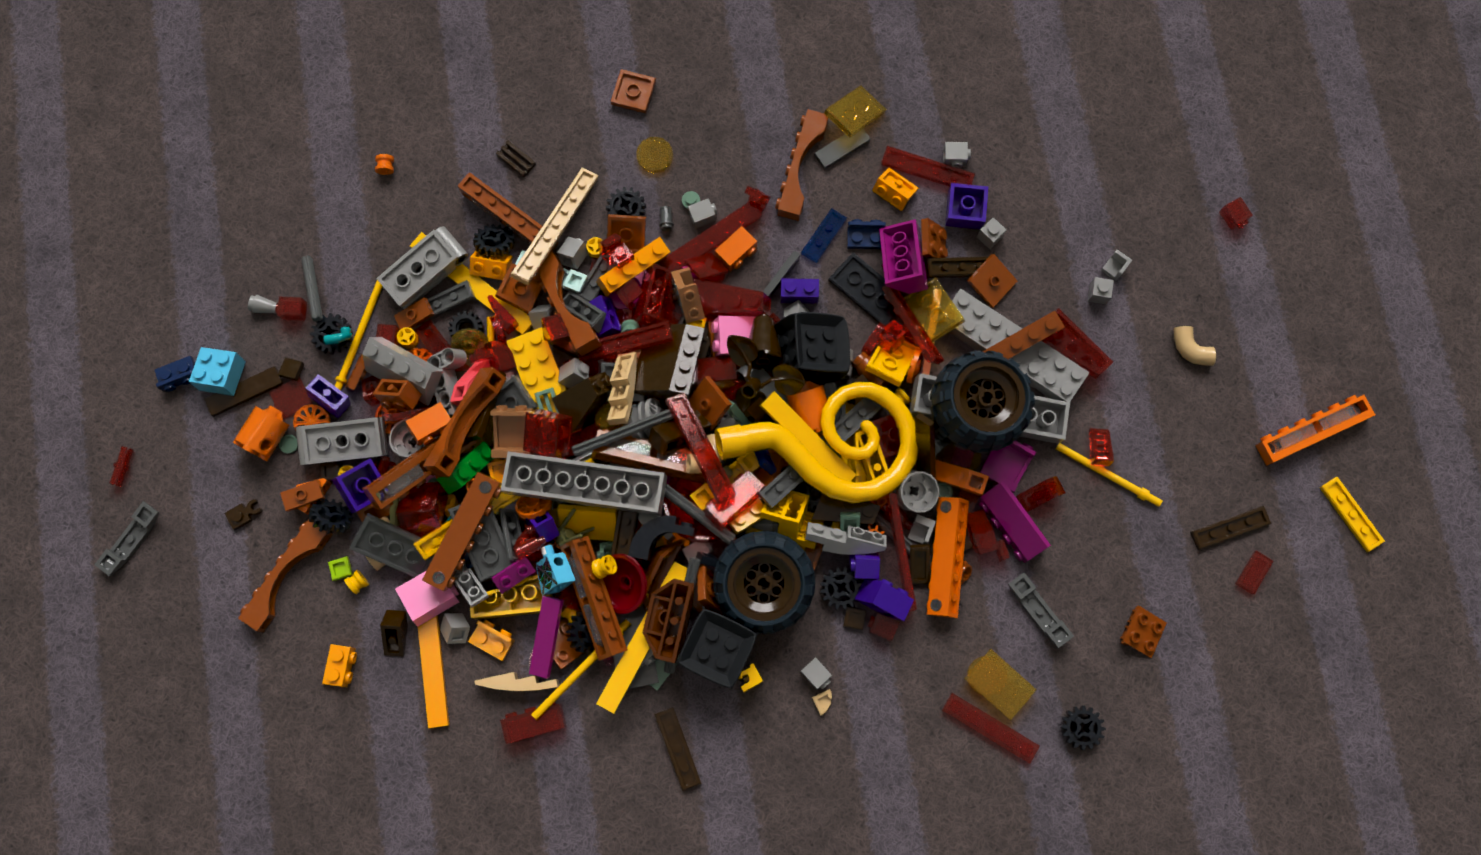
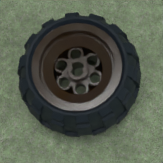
M977 350L954 358L937 375L930 394L932 402L930 412L932 420H936L939 426L938 431L944 438H949L954 446L962 450L969 449L974 453L998 451L1012 444L1028 427L1033 415L1031 408L1035 405L1034 392H1031V381L1027 373L1024 374L1019 368L1020 365L1012 358L1006 359L1002 353L995 351L984 353L981 350ZM970 389H975L976 394H972ZM982 397H986L988 401L984 403ZM968 401L973 403V408L968 406ZM979 411L984 412V418L979 416Z
M772 531L751 532L733 541L719 557L713 576L714 595L717 604L727 618L749 628L753 632L773 634L793 626L809 609L815 592L814 569L806 552L788 536ZM762 564H767L769 566V570L767 572H762L760 570V566ZM749 571L756 573L754 579L748 578L747 573ZM776 571L781 573V578L778 580L773 578V573ZM761 578H766V581L770 582L767 588H762V585L758 584ZM749 586L755 587L756 591L753 594L747 591ZM775 586L781 588V592L779 594H774L772 592V589ZM765 593L768 595V599L760 600L759 596Z

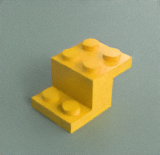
M792 490L772 509L764 503L760 515L761 518L778 522L779 534L788 536L797 542L798 545L815 549L817 542L805 540L808 522L824 525L825 522L811 521L814 513L807 511L810 495Z

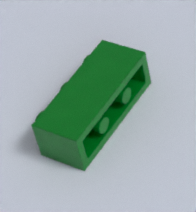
M485 441L479 443L460 458L450 477L437 478V481L448 494L463 487L493 459L490 447Z

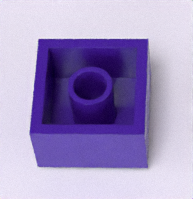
M951 183L948 190L945 226L980 230L986 222L988 187Z
M370 458L335 477L332 481L350 512L354 513L371 504L362 489L381 475ZM381 490L376 493L377 497H383L384 492Z
M864 579L855 597V600L885 617L905 621L914 599L908 596L909 593L907 591L892 587L893 583L885 579Z

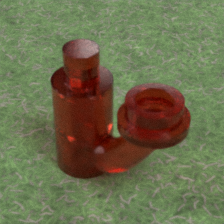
M531 524L524 526L525 530L514 544L513 550L518 560L540 550V546L547 543L544 536L537 539L533 537L536 533Z

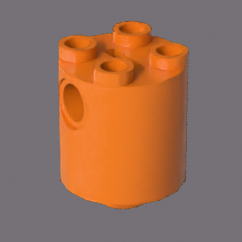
M805 381V385L796 394L787 395L786 398L789 406L815 433L822 431L820 424L821 414L827 397L823 385Z
M255 406L233 443L268 461L290 425L283 421V412L272 406L262 410Z

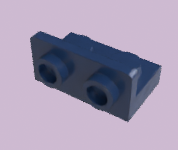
M860 219L849 221L847 226V249H881L879 228L886 227V222H881V220L863 222Z
M188 356L155 369L158 383H156L157 388L170 392L179 385L191 384L189 379L195 365L193 357Z

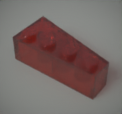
M693 278V283L697 284L704 316L707 318L706 321L715 320L718 316L757 317L760 314H767L770 317L771 298L764 292Z
M1058 308L1056 313L1065 327L1041 341L1090 372L1088 375L1097 379L1113 361Z

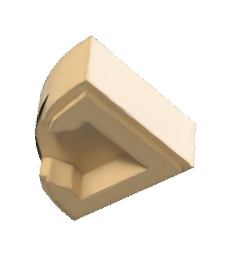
M830 689L812 697L820 716L831 705L832 693Z

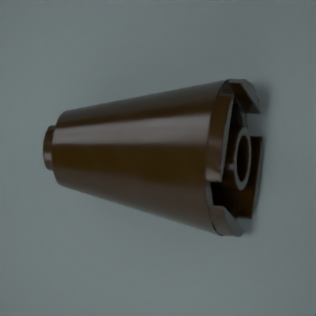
M760 314L754 318L749 336L758 348V357L751 361L752 369L762 370V367L768 366V370L774 369L783 362L781 348L773 319L767 314Z

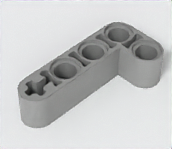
M445 348L430 356L427 362L444 371L434 393L437 403L441 402L451 418L458 407L450 402L454 385L458 381L455 369L466 363L467 355L461 349Z

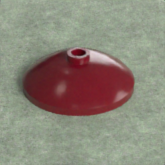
M614 554L611 556L616 561L617 571L612 575H607L603 580L614 612L619 614L631 613L637 610L645 600L647 594L646 575L641 565L633 557L626 554Z

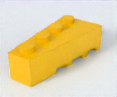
M538 575L525 578L503 594L499 589L488 591L489 598L472 608L470 606L471 618L475 620L540 613L543 597Z

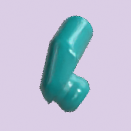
M342 327L340 329L341 333L324 335V343L330 345L350 339L352 337L351 328Z

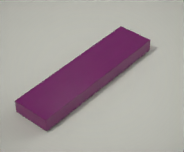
M546 595L542 597L529 674L546 679L550 677L564 601L562 599Z

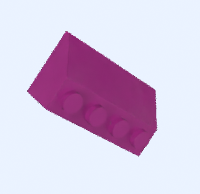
M916 219L879 228L885 285L908 294L927 290L924 256L922 255V238Z
M1004 481L997 484L978 499L980 502L979 507L984 513L987 512L992 518L990 522L1003 533V540L1007 545L1011 544L1015 550L1013 553L1019 561L1026 563L1051 546Z

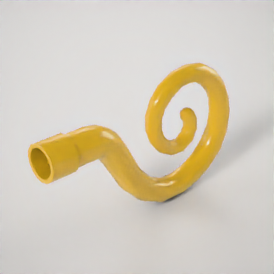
M854 382L840 387L826 401L822 409L820 422L823 436L832 449L843 457L855 461L869 459L878 450L880 436L876 426L869 420L861 422L860 427L866 433L868 440L863 447L856 448L848 445L838 435L835 427V416L848 400L854 398H868L888 410L899 430L900 446L898 455L888 470L870 481L854 483L837 477L824 468L787 428L779 424L758 422L743 426L738 424L715 429V443L721 460L744 456L749 452L770 448L785 459L805 482L829 498L853 504L877 500L893 492L914 467L917 461L918 446L916 444L915 421L910 410L900 397L888 388L872 382Z

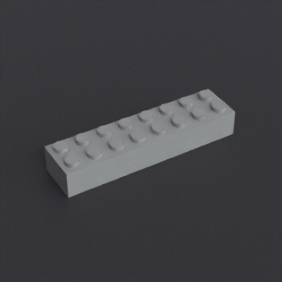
M961 288L937 323L938 326L976 351L981 350V352L1022 329ZM1042 341L1011 357L1020 365V370L1024 374L1027 373L1031 381L1030 386L1050 399L1070 402L1090 373Z
M919 373L914 378L910 404L912 416L921 413L932 420L930 394L932 386L937 379L936 376ZM970 389L972 394H976L975 389ZM1034 395L1035 405L1031 408L1033 415L1028 427L1022 432L1020 437L1056 444L1066 439L1070 402ZM982 397V401L986 403L988 401L987 398ZM968 401V406L973 408V403ZM979 411V416L984 418V412Z
M508 451L501 491L509 495L661 516L667 475L663 472Z

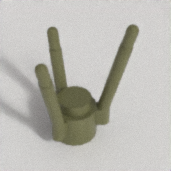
M575 508L569 512L561 526L557 528L560 535L555 538V542L558 546L582 538L583 535L595 530V527H591L575 534L572 529L565 528L575 513Z

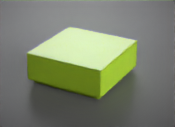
M346 556L328 562L332 581L353 575L349 557Z

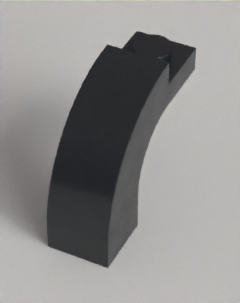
M677 516L654 518L645 523L636 532L632 539L628 556L651 561L654 546L660 537L668 533H679L696 537L698 529L692 528L693 524L681 522V525H679L680 517Z

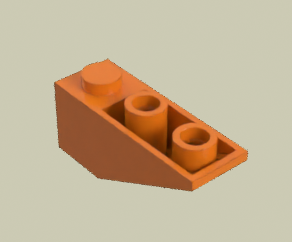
M935 460L936 481L978 496L983 495L989 476Z

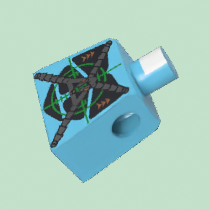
M552 545L541 548L543 559L536 563V569L542 596L559 593L576 581L565 553L555 554Z

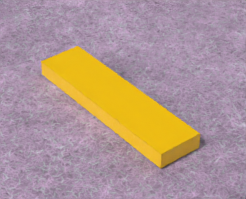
M1338 477L1319 487L1366 552L1372 551L1385 542Z

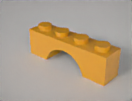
M658 237L599 277L596 283L605 296L608 297L641 272L665 258L670 253V250L661 237Z

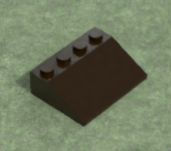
M689 324L648 325L636 367L634 393L687 405L705 328Z

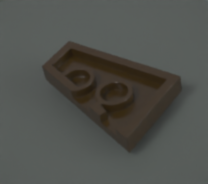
M822 493L811 521L840 522V512H860V524L873 525L881 506L869 501L853 504L829 498Z

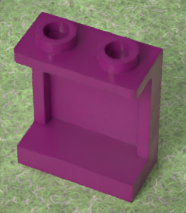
M1014 441L998 451H991L979 473L989 476L987 482L994 486L1004 481L1012 493H1014L1036 452L1033 451L1030 445Z
M523 556L494 575L492 580L503 594L536 571L527 557Z

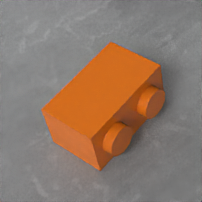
M741 226L715 250V257L731 272L734 268L738 269L747 256L751 257L757 251V240Z
M441 402L407 420L406 426L418 446L422 444L427 445L436 436L443 433L451 418Z

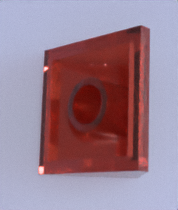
M730 355L698 359V383H701L706 376H710L713 381L736 379L740 376L738 372L739 367L732 361Z

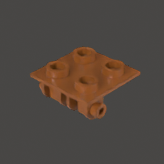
M1138 605L1135 607V610H1132L1130 619L1127 621L1129 626H1125L1127 631L1124 630L1123 635L1120 637V643L1125 646L1129 645L1152 658L1167 622Z
M566 618L559 623L553 657L554 662L560 669H565L570 665L569 663L583 654L582 652H576V648H571L572 642L567 641L570 634H567L566 631L570 630V627L567 625L568 620Z

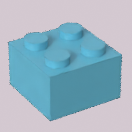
M201 347L189 382L199 391L234 396L246 361L236 352Z

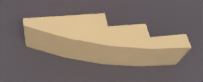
M636 352L618 354L610 378L612 390L608 401L611 408L607 418L610 426L628 423L635 391Z
M516 672L475 680V685L519 692L555 689L560 686L558 679L539 683L538 676L518 679Z

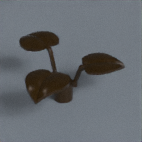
M728 336L727 348L732 361L740 367L748 363L747 375L745 377L746 383L736 391L738 407L746 417L751 416L746 409L760 397L763 400L766 399V395L760 389H763L767 384L775 381L776 390L783 395H794L805 385L806 382L801 372L787 364L776 366L773 369L774 377L764 383H761L757 378H751V361L758 357L757 345L753 340L744 336Z

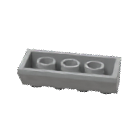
M369 337L362 354L366 372L380 380H408L422 394L418 401L427 406L430 404L444 372L443 370L383 337Z

